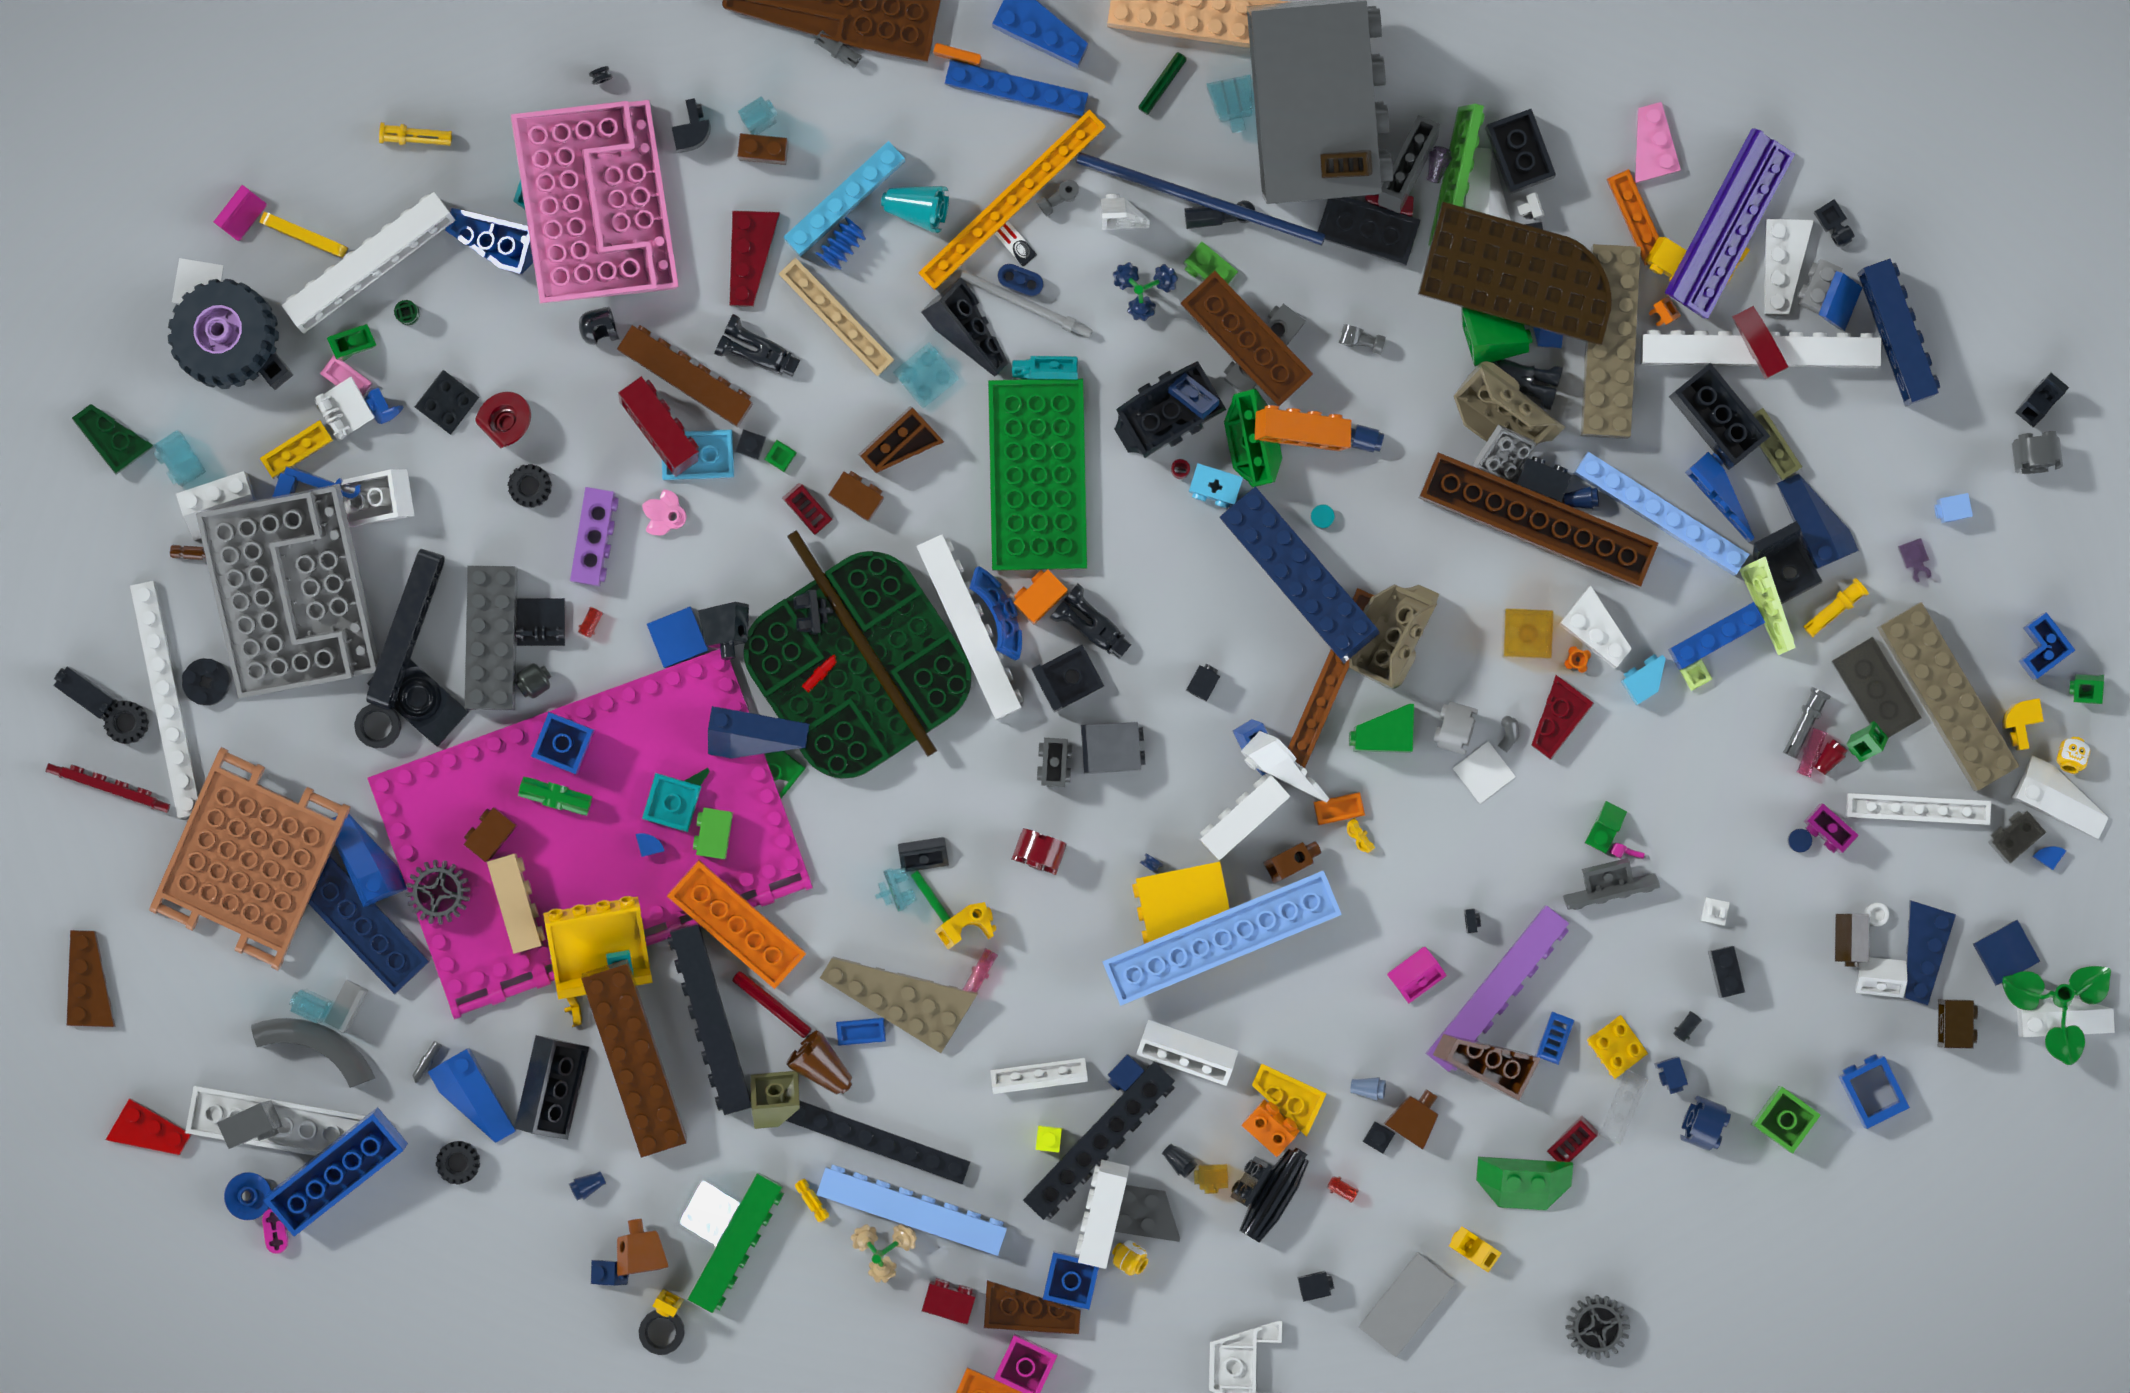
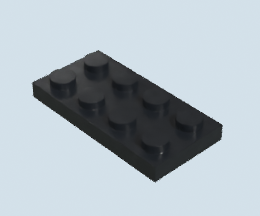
M1350 197L1330 198L1327 200L1317 232L1326 234L1325 241L1406 266L1421 220Z

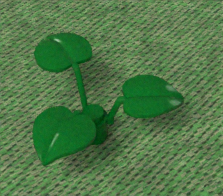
M2102 966L2080 968L2071 975L2069 985L2061 984L2056 988L2055 992L2050 991L2045 995H2042L2045 989L2044 981L2034 972L2023 971L2005 976L2002 979V984L2009 1001L2022 1010H2034L2039 1004V999L2044 1000L2053 997L2054 1004L2062 1008L2061 1028L2054 1027L2048 1031L2045 1037V1046L2051 1056L2066 1065H2073L2083 1053L2085 1036L2083 1031L2076 1025L2066 1027L2068 1006L2073 998L2078 995L2081 1001L2086 1004L2102 1002L2109 991L2111 969Z

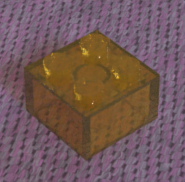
M1504 609L1502 657L1551 659L1553 610Z

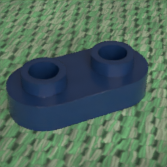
M1005 264L998 271V281L1005 288L1029 297L1037 296L1043 290V279L1035 272L1014 264ZM1008 272L1014 274V278L1011 281L1005 279V275ZM1029 281H1034L1036 283V287L1034 289H1029L1027 287V283Z

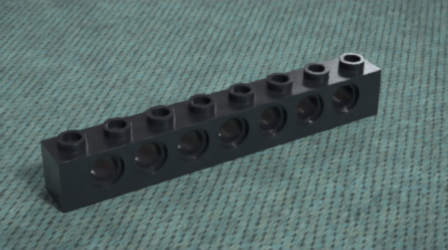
M1153 1061L1028 1193L1023 1201L1043 1220L1046 1217L1052 1219L1060 1210L1058 1207L1063 1199L1068 1202L1076 1193L1074 1188L1078 1183L1081 1182L1084 1185L1093 1175L1090 1171L1097 1164L1100 1167L1101 1160L1107 1161L1109 1158L1107 1153L1112 1148L1117 1150L1126 1140L1123 1136L1129 1130L1133 1133L1142 1123L1140 1118L1145 1113L1150 1115L1158 1107L1156 1101L1162 1095L1166 1098L1175 1089L1172 1085L1175 1080ZM1148 1083H1153L1157 1087V1092L1152 1097H1148L1143 1093V1088ZM1135 1100L1140 1103L1141 1108L1138 1113L1131 1114L1127 1111V1104L1130 1101ZM1114 1118H1120L1124 1121V1127L1121 1131L1111 1129L1110 1123ZM1099 1135L1105 1136L1108 1140L1107 1146L1103 1149H1099L1094 1145V1139ZM1088 1153L1091 1156L1090 1164L1081 1166L1077 1161L1079 1154ZM1071 1170L1075 1174L1074 1181L1064 1183L1061 1179L1062 1172ZM1050 1187L1055 1188L1059 1194L1054 1201L1047 1200L1044 1195L1045 1190Z

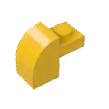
M2040 698L2012 705L2003 717L2002 729L2012 727L2013 732H2010V742L2012 747H2016V751L2029 749L2025 725L2044 722Z
M1463 1226L1454 1233L1451 1243L1448 1245L1488 1273L1502 1254Z

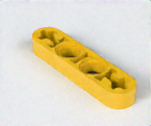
M263 212L259 223L339 258L343 259L347 253L348 247L270 213Z

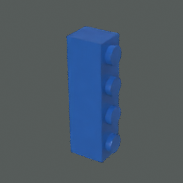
M1752 602L1669 648L1668 651L1678 669L1681 670L1759 627L1765 621L1755 603Z

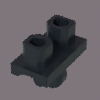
M809 590L805 594L793 597L795 610H807L806 618L796 619L797 632H809V635L820 633L819 615L821 624L828 623L827 614L834 613L833 608H826L825 599L818 600V609L816 590Z

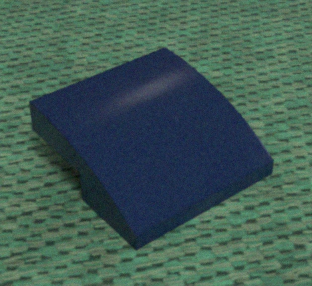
M2018 919L1973 943L1995 986L2002 983L2003 977L2023 972L2040 962Z

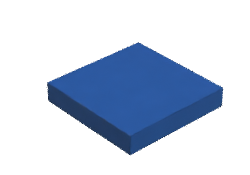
M1836 271L1819 311V316L1837 329L1845 331L1863 287L1846 274Z
M691 606L647 623L664 668L708 651Z

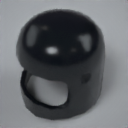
M610 307L587 311L580 317L579 331L586 343L597 345L598 340L604 337H610L611 341L619 340Z

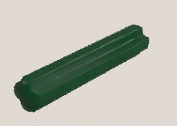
M1177 52L1139 104L1138 109L1147 115L1151 112L1185 64L1187 58L1183 54Z

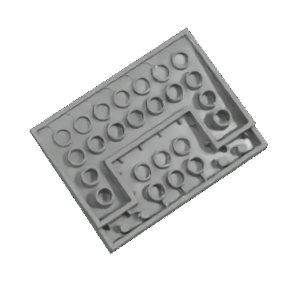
M340 484L196 513L238 698L348 679L353 676L375 672L379 657Z

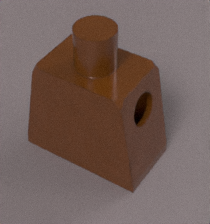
M1316 841L1306 846L1302 842L1266 860L1263 864L1273 883H1276L1313 864L1312 858L1322 854ZM1294 855L1298 856L1299 862L1295 860Z
M1427 1089L1419 1100L1409 1095L1387 1118L1384 1124L1423 1150L1439 1115L1430 1109L1438 1096Z

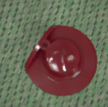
M501 392L491 396L483 403L475 421L483 432L501 449L517 442L526 433L531 421V409L528 402L521 395L514 392Z

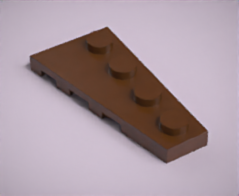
M70 930L66 1026L116 1027L112 1016L111 1002L107 992L106 978L102 968L96 931Z
M987 1280L984 1328L1079 1334L1080 1309L1043 1300L1042 1297Z

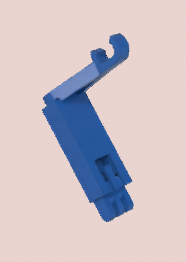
M288 466L285 472L280 473L272 497L295 493L299 481L320 488L340 484L341 487L343 480L339 478L336 482H332L298 468ZM361 484L355 487L354 493L341 489L342 496L346 498L357 497L361 492Z

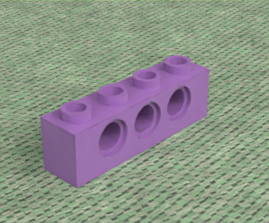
M585 487L570 577L571 582L600 587L601 582L606 580L607 568H603L605 558L609 559L611 545L607 544L608 536L613 535L615 521H611L612 512L617 511L619 498L615 497L614 491ZM599 507L604 508V518L595 520L593 518V511ZM593 531L601 533V540L596 544H592L589 541V535ZM590 554L596 555L598 559L594 567H587L585 564V559Z

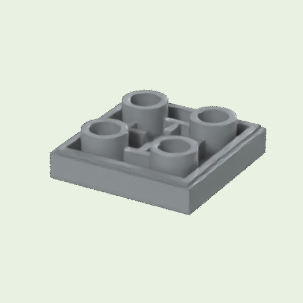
M1498 424L1473 462V465L1478 469L1511 482L1536 443L1532 439Z

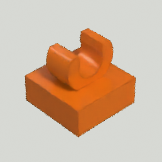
M1669 296L1654 304L1655 308L1649 312L1650 316L1655 313L1660 315L1661 320L1656 323V326H1661L1664 323L1667 325L1681 317Z

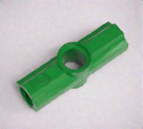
M524 776L518 796L541 802L542 805L559 810L565 809L586 816L590 810L593 796L569 790V787L551 782L545 783Z

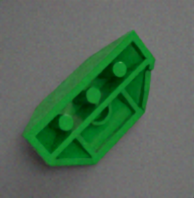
M1256 389L1234 394L1224 420L1233 469L1248 481L1252 487L1274 483L1282 461L1280 443L1255 440L1256 412L1265 409V406L1268 405Z
M1478 1156L1476 1181L1498 1207L1547 1210L1572 1186L1574 1164L1573 1162Z

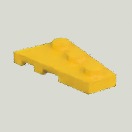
M1262 1063L1252 1083V1086L1269 1102L1274 1103L1286 1118L1293 1120L1297 1128L1306 1137L1308 1136L1327 1093Z

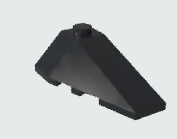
M959 278L935 297L921 313L935 331L995 377L1008 364V361L996 337L991 336L986 326L989 323L986 316L982 317L976 306L979 302L975 294L963 279Z

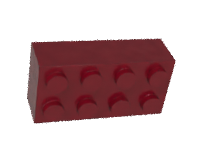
M641 376L618 392L619 402L674 477H677L698 462L699 446L691 436L689 438L686 437L685 428L677 417L675 419L671 417L670 407L663 398L661 400L657 398V390L649 379L645 381Z

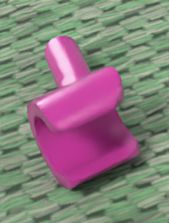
M1619 843L1613 844L1609 853L1620 859L1624 853L1641 859L1645 855V853L1632 850Z

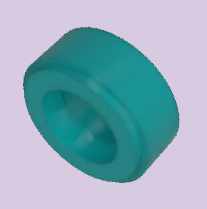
M1318 505L1311 512L1313 525L1320 529L1328 528L1335 519L1334 511L1328 505Z

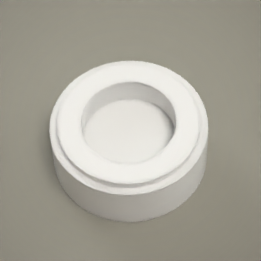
M1882 903L1868 905L1864 913L1870 915L1869 924L1872 926H1882L1889 919V910Z

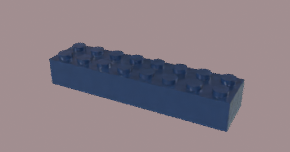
M1256 486L1219 517L1343 664L1380 634L1378 628Z

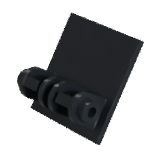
M442 370L414 407L451 435L480 397L445 370Z
M517 598V646H565V598Z

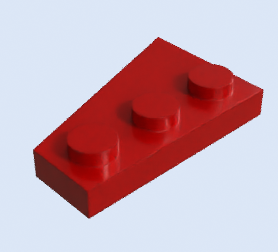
M130 1098L105 1140L180 1155L192 1134L185 1133V1129Z

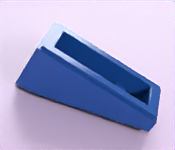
M1551 1012L1535 1056L1559 1065L1574 1020ZM1554 1020L1567 1024L1566 1029L1553 1025ZM1551 1029L1564 1033L1563 1037L1550 1034ZM1548 1038L1560 1042L1559 1047L1547 1043ZM1547 1047L1555 1050L1557 1053L1556 1055L1544 1052V1048Z

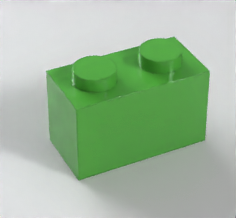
M703 808V812L698 813L697 826H700L699 836L695 835L693 850H697L696 855L726 859L733 812Z

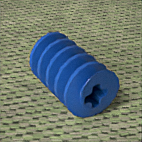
M845 217L848 225L839 224L842 232L833 231L836 239L827 238L826 241L829 247L821 245L820 248L824 254L815 253L829 266L840 270L842 267L839 264V260L848 261L845 253L854 254L851 246L860 247L857 239L866 240L863 230L847 217Z

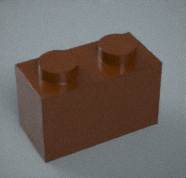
M740 133L737 155L739 161L786 165L788 152L787 138Z
M843 471L828 496L867 522H870L884 500V497L881 496L883 491L873 484H870L869 487L861 483L863 478L853 471H850L849 474Z
M495 807L492 810L487 808L479 818L482 821L476 829L472 827L464 836L467 841L463 845L486 863L491 860L518 826Z

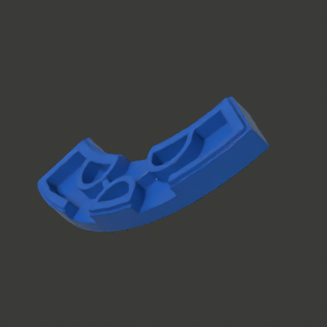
M978 566L974 570L969 589L984 600L993 614L998 633L996 650L1016 661L1020 658L1022 650V630H1019L1016 607L1012 599L1008 598L1000 587L1002 586L1001 583L987 570Z

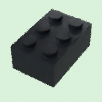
M1532 108L1486 125L1485 131L1509 195L1555 178L1556 173Z

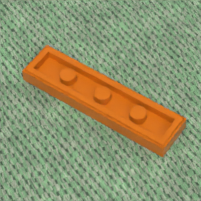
M1628 169L1606 180L1636 247H1641L1640 256L1646 266L1648 264L1644 261L1659 235Z

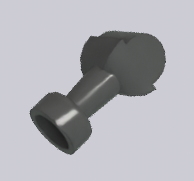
M1073 180L1062 181L1056 193L1048 199L1041 197L1036 202L1047 217L1053 213L1052 207L1063 201H1074L1079 193V186Z
M1344 324L1342 335L1339 339L1340 344L1349 347L1355 345L1372 347L1373 353L1381 355L1386 339L1385 336L1376 335L1373 338L1363 334L1364 330Z

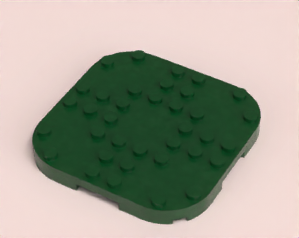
M864 551L848 556L825 571L826 577L925 732L929 733L954 716L962 708L970 692V665L963 650L908 568L889 554ZM813 580L762 613L753 622L748 630V640L744 645V661L748 673L778 718L810 724L806 748L799 749L808 763L819 772L830 777L840 779L855 778L872 771L917 740L834 610V613L827 614L828 623L821 624L819 615L820 633L809 635V632H797L796 619L806 618L807 610H795L793 597L805 594L809 590H816L818 609V600L825 599L826 608H832L816 581ZM835 654L836 664L827 673L825 678L820 680L808 693L802 685L814 674L813 672Z

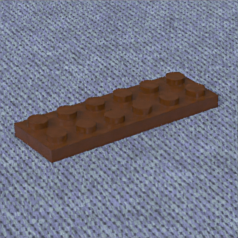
M1216 271L1210 274L1180 303L1277 406L1280 407L1313 375L1306 365Z

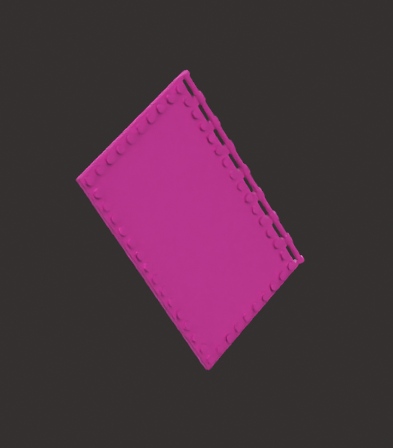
M720 649L548 711L595 729L578 774L531 757L548 712L367 778L405 884H414L415 880L411 879L410 875L413 874L417 877L420 875L416 871L417 867H420L424 872L426 870L424 867L425 862H428L430 867L433 868L434 860H438L439 867H442L444 860L447 861V869L452 864H455V874L459 870L464 872L459 879L468 878L469 880L462 885L463 888H471L470 892H463V896L470 897V901L462 900L461 904L467 908L466 910H462L459 907L456 909L460 913L459 917L451 913L452 922H448L446 916H444L443 924H438V917H435L433 924H430L429 915L424 920H421L420 916L423 912L417 913L454 1019L462 1017V1014L483 1006L499 1004L506 1001L508 997L535 987L539 989L548 986L555 980L553 971L547 972L545 967L552 964L543 913L549 912L552 909L563 910L579 904L586 906L596 904L602 900L614 901L620 900V898L625 896H638L643 929L646 930L665 922L668 928L645 937L647 947L668 939L667 937L671 936V930L697 923L694 919L681 923L680 917L687 913L669 899L667 894L698 859L739 895L755 890L757 896L746 900L753 907L759 905L763 907L774 903L775 899L803 889L807 891L813 888L765 754L733 759L708 754V725L712 706L749 713L731 661L721 659ZM708 767L710 772L701 784L702 787L689 832L642 819L655 773L684 781ZM523 776L545 783H555L569 787V790L593 796L588 815L573 813L565 809L551 808L542 805L541 802L518 796ZM493 807L497 808L518 825L491 860L512 854H517L518 858L522 857L526 870L522 872L524 881L529 880L532 894L529 895L531 904H536L539 917H536L538 927H543L546 940H542L543 946L516 954L513 953L488 864L463 845L467 841L464 836L472 827L476 829L482 822L479 818L487 808L490 810ZM703 808L733 812L726 859L696 855L697 850H693L695 835L699 836L700 826H697V817L699 812H703ZM645 833L654 836L662 843L665 851L641 857L636 834ZM439 872L426 876L421 885H433L438 878ZM800 873L802 880L771 891L769 884ZM446 874V888L449 891L458 893L455 881ZM438 885L437 889H426L427 891L432 892V894H435L434 898H436V900L438 899L439 895L450 896L449 893H445L444 890H441L443 887L440 885ZM407 887L408 892H413V888ZM419 891L421 903L430 910L431 897L427 893ZM450 898L443 899L437 912L449 909L456 900ZM531 972L533 975L532 979L505 989L502 988L501 982ZM485 988L488 991L486 996L461 1005L457 1004V998Z

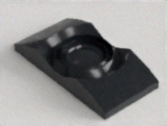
M410 659L393 708L438 747L469 711L464 709L463 705ZM372 678L367 683L369 686L371 684Z

